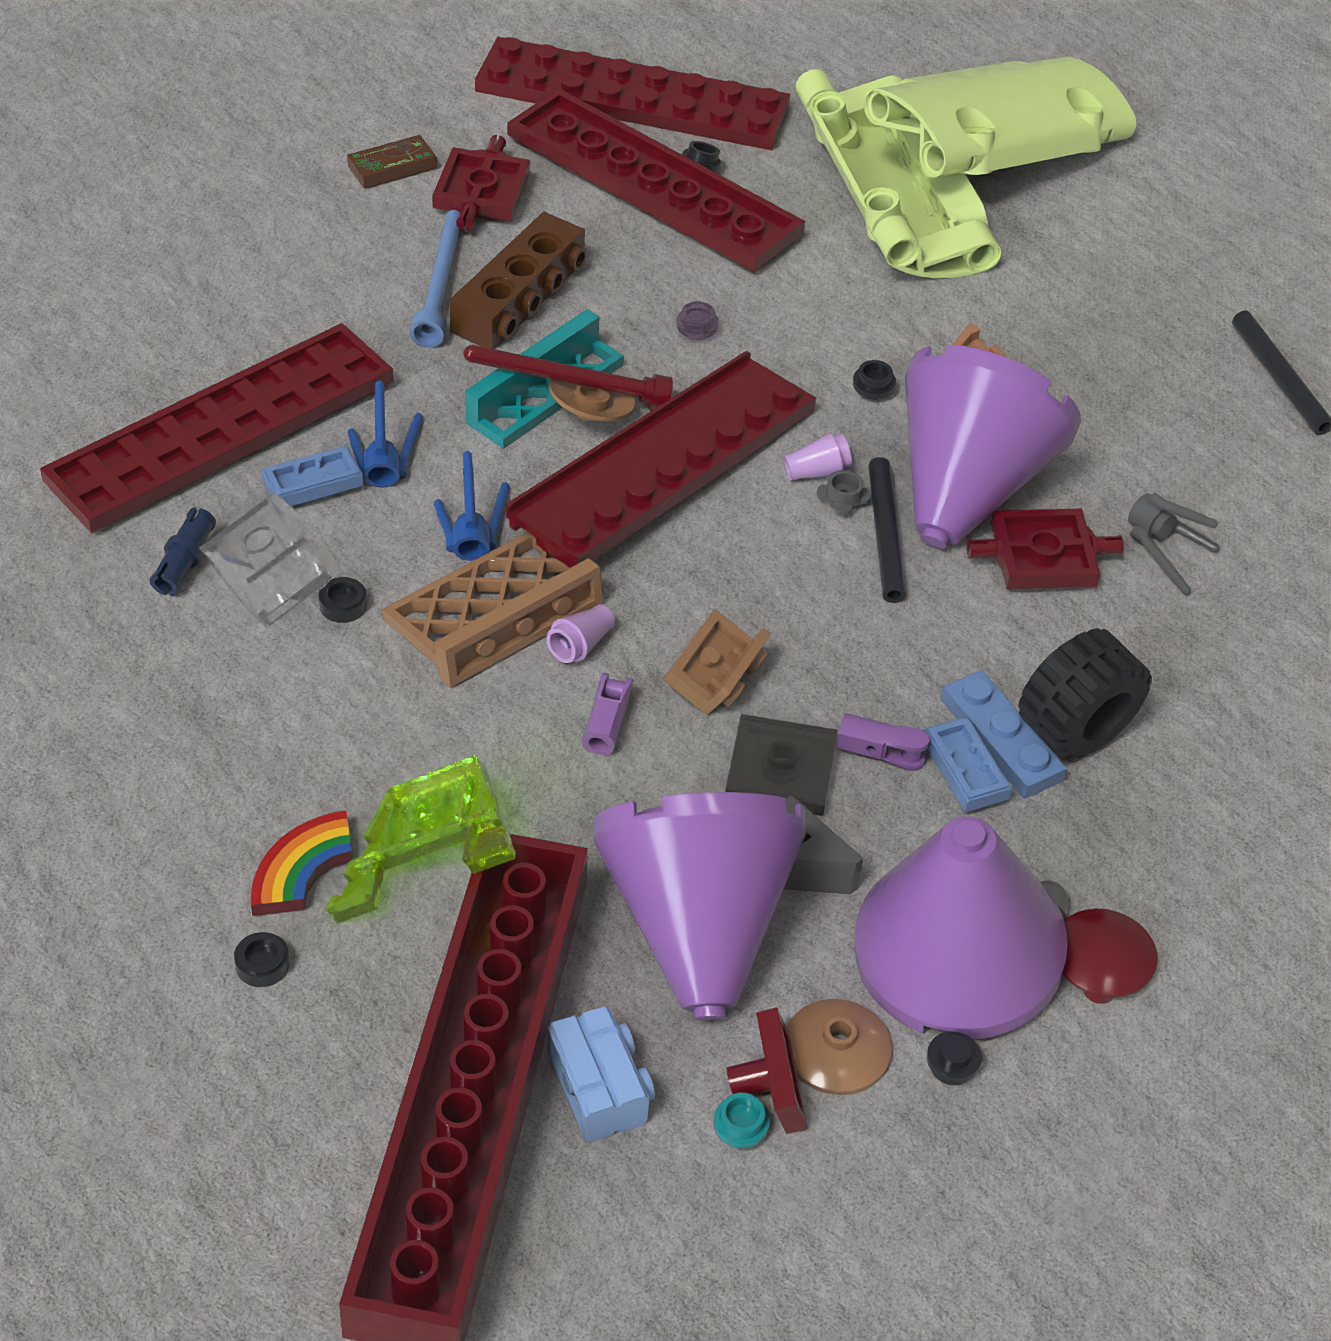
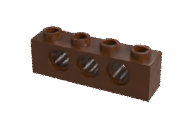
M543 211L449 300L450 333L481 347L496 349L505 339L512 337L517 327L528 316L534 315L540 304L552 293H556L561 288L563 282L574 271L582 268L587 257L585 229Z

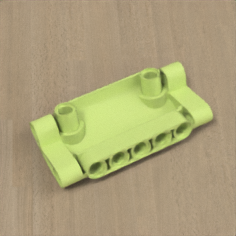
M1069 56L1031 63L1010 61L907 78L898 85L871 89L864 101L865 113L871 123L920 134V164L926 175L930 177H940L955 173L971 175L988 174L994 170L1078 153L1097 152L1101 150V144L1128 139L1136 129L1134 112L1116 85L1093 65Z
M813 69L803 73L798 78L795 89L814 124L816 139L827 148L865 220L868 237L877 242L890 266L920 277L955 278L986 271L998 263L1001 258V248L988 227L984 206L966 174L955 173L940 177L926 175L920 164V134L875 125L867 118L864 109L867 93L871 89L898 85L902 81L900 77L887 76L842 92H836L824 71Z

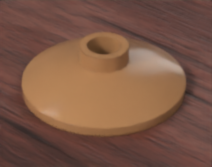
M553 379L550 380L549 391L553 399L583 421H620L629 417L634 410V396Z
M842 999L816 1001L799 1010L787 1025L797 1076L805 1084L818 1091L835 1095H848L864 1091L876 1084L889 1067L892 1054L889 1032L879 1017L860 1004ZM833 1034L843 1035V1036L847 1037V1039H843V1040L836 1039V1038L833 1037L832 1035H833Z

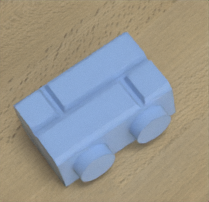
M606 1006L584 1012L578 1018L574 1015L551 1022L547 1027V1052L584 1141L589 1143L611 1136L615 1131L621 1133L643 1126L648 1121L649 1101L655 1099V1091L647 1069L645 1067L637 1069L631 1055H634L635 1047L627 1024L617 1025L610 1008Z

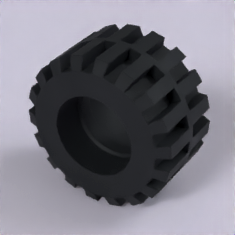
M1095 628L1088 632L1084 631L1059 646L1038 666L1021 693L1022 696L1018 704L1020 709L1019 715L1061 758L1066 760L1081 758L1106 745L1132 721L1148 696L1152 676L1150 675V670L1108 630Z

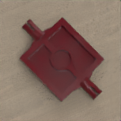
M493 135L485 150H468L453 147L432 195L433 208L447 211L458 210L460 215L456 224L463 231L465 225L466 231L472 230L477 216L488 217L493 220L512 221L530 175V160L511 157L502 153L506 147V140L500 135L498 141L497 135Z
M1082 508L998 510L993 512L990 523L994 539H968L966 546L968 559L992 557L996 559L1001 566L1006 589L1097 587L1100 571L1096 555H1121L1124 550V540L1122 535L1096 536L1087 526Z

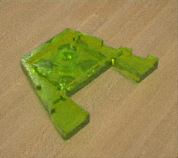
M476 755L388 788L363 836L368 842L363 855L350 860L343 874L348 883L341 897L339 895L331 896L326 911L338 924L378 909L384 872L387 869L404 863L414 864L422 860L426 855L449 846L460 847L464 845L462 860L473 874L515 859L516 852L487 769Z

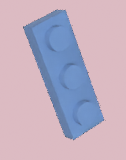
M983 670L943 686L940 700L956 719L968 716L1003 775L1023 799L1064 781L1067 772L1065 765L1040 736L1020 717L1019 712Z

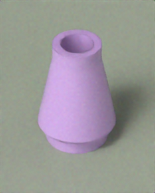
M829 432L799 450L783 456L784 467L790 481L803 478L826 477L836 471L852 468L850 449L843 434L833 436Z
M598 604L589 610L557 619L553 622L551 630L548 631L546 636L550 652L563 663L582 661L602 637L614 628V615L608 607Z

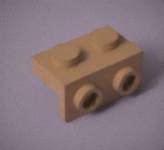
M714 609L705 618L662 679L706 715L713 711L721 702L728 707L739 696L746 685L740 680L745 672L748 675L752 674L766 657L767 652L762 647L771 633L762 628L751 638L718 610Z

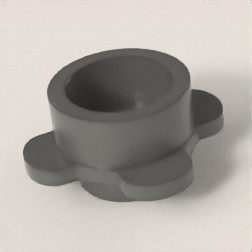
M847 470L832 473L828 478L827 485L822 484L817 489L818 498L827 500L831 507L834 508V511L841 515L850 514L855 506L867 504L871 498L870 491L863 488L862 478L858 474Z

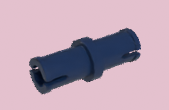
M196 507L191 508L177 535L169 537L164 546L165 555L155 573L149 579L150 585L157 592L167 595L169 590L170 596L176 595L190 567H195L199 563L203 555L201 548L216 525V519L207 510L200 508L197 511Z

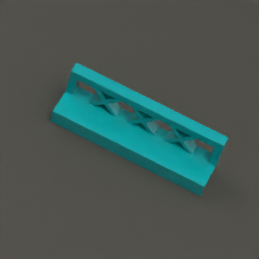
M589 309L584 310L520 353V355L611 374L622 367L624 363V355L599 340L600 316ZM592 353L604 360L600 364H581V361ZM500 368L465 390L466 424L503 449L563 407L550 394L549 384L551 379ZM528 397L547 398V401L540 406H521V402ZM498 418H516V422L504 431L492 423Z

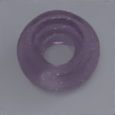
M694 301L684 305L676 321L678 331L693 340H702L713 336L717 332L719 325L714 308L708 303Z

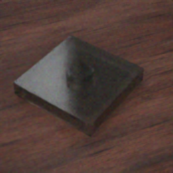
M741 714L725 792L756 793L788 798L792 795L811 813L823 816L838 730Z

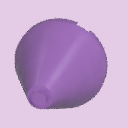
M948 345L944 355L930 356L932 348L929 346L919 350L914 354L905 375L915 528L922 534L921 540L939 549H945L947 545L958 544L1073 443L1081 424L1080 411L1069 395H1066L1062 403H1060L1050 395L1047 390L1051 380L1042 374L1007 357L978 348L960 345Z
M708 792L662 796V806L646 809L638 813L637 802L634 801L600 812L593 820L595 846L682 1009L693 1011L694 1020L707 1021L726 1018V1009L734 1008L738 1004L806 835L804 806L796 804L795 815L787 813L786 798L756 793Z
M960 817L950 821L886 873L866 895L856 920L855 959L859 975L866 989L879 1006L889 1015L906 1026L924 1033L925 1026L938 1030L963 1033L975 1040L994 1037L1012 1031L1033 1019L1050 1002L1061 983V975L1066 962L1067 932L1061 911L1055 900L993 828L985 821L975 817Z

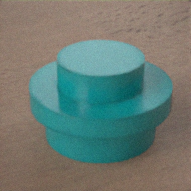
M735 1093L723 1100L716 1108L713 1120L717 1136L724 1143L735 1148H750L759 1144L766 1137L770 1123L768 1111L757 1097L748 1093Z

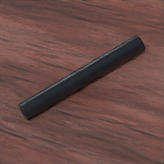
M1248 310L1237 313L1232 320L1233 326L1316 435H1323L1331 430V417Z
M877 457L869 462L868 469L882 595L885 601L897 603L905 598L906 591L891 465L888 459Z

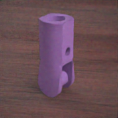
M602 673L582 738V745L587 752L605 756L613 753L623 718L630 702L633 678L627 677L626 681L623 682L609 679L608 673Z
M845 713L836 748L883 759L907 770H918L925 764L926 755L924 750L929 746V736L924 730L919 728L890 725Z

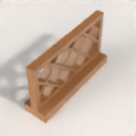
M527 532L383 608V620L438 665L440 679L452 688L544 637L551 630L553 622L557 619L589 610L598 604H603L600 566L588 558L570 568L536 545V537ZM532 548L542 554L541 558L517 557ZM488 571H505L503 578H480L481 575ZM514 571L537 572L536 579L512 578ZM546 572H562L551 579H545ZM451 591H467L465 599L442 598L443 595ZM476 592H500L498 599H474ZM509 592L523 593L512 600L507 599ZM411 612H428L426 619H406L404 617ZM438 612L461 613L460 620H436ZM471 613H486L475 620H469ZM432 634H447L434 642L431 640Z

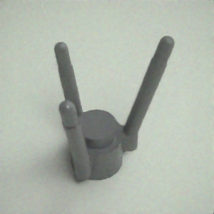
M1147 493L1135 502L1129 512L1128 522L1135 526L1130 535L1144 545L1184 595H1190L1191 588L1151 538L1158 537L1163 539L1174 529L1212 552H1218L1220 547L1217 543L1178 521L1175 515L1210 528H1216L1218 522L1201 513L1167 501L1157 493Z

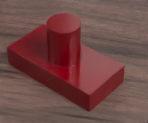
M777 1007L756 1012L764 1058L727 1067L732 1094L748 1093L755 1095L771 1091L774 1110L786 1134L806 1130L808 1127L789 1031Z

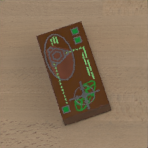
M421 135L347 154L348 167L363 188L437 168V156Z

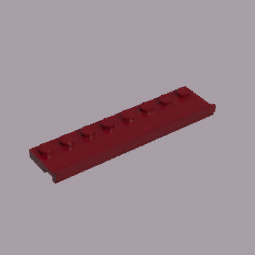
M745 351L511 500L506 507V518L509 519V527L515 531L522 528L536 537V545L570 568L588 558L593 561L810 415L815 410L816 397L750 358L751 353Z

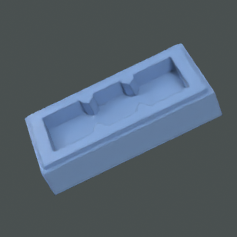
M347 445L261 469L262 482L277 510L364 486L363 474Z
M968 716L924 729L929 736L927 750L965 813L1010 799L1012 791L1010 784Z

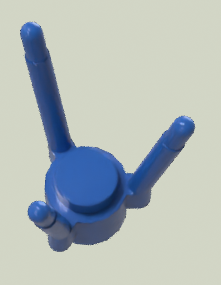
M382 381L375 383V441L371 442L365 452H363L356 430L353 428L348 430L350 444L357 465L363 474V479L368 484L380 488L392 486L399 480V477L404 478L407 476V463L423 419L421 413L415 414L399 455V451L395 448L394 444L385 440L384 383Z
M465 451L463 454L465 513L458 516L457 521L454 522L452 527L447 511L440 499L434 501V507L446 537V550L454 552L457 557L463 560L474 561L489 553L490 550L497 548V533L510 486L507 482L501 484L491 520L488 524L481 514L475 512L472 453Z

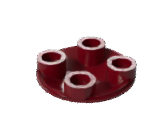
M1095 908L1076 912L1064 920L1067 932V955L1062 974L1073 985L1083 990L1085 996L1090 1001L1106 1004L1112 1001L1114 997L1133 994L1150 982L1157 967V950L1149 933L1134 919L1117 911Z

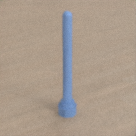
M450 210L446 215L423 310L414 315L410 328L411 339L419 346L426 348L436 347L441 344L446 330V321L441 314V309L460 231L456 224L460 215L458 210Z

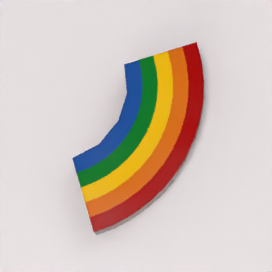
M346 810L308 820L286 833L270 848L260 862L253 879L251 889L252 916L305 910L307 893L316 879L332 867L352 862Z

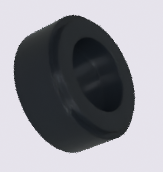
M338 577L324 583L319 590V608L322 615L328 620L337 623H348L360 618L367 608L366 589L363 584L349 577Z
M258 932L248 935L239 942L234 952L237 975L244 983L250 986L267 987L274 985L282 980L288 972L290 964L288 947L284 940L275 934Z

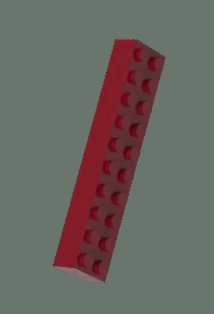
M488 829L484 830L339 1302L342 1338L356 1341H465L546 1039L547 1027L550 1024L586 889L588 848Z

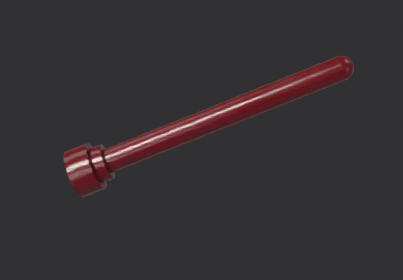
M469 345L463 352L464 358L471 363L639 397V401L646 403L649 409H655L671 399L673 379L668 376L653 374L652 378L645 376L643 380L477 345Z

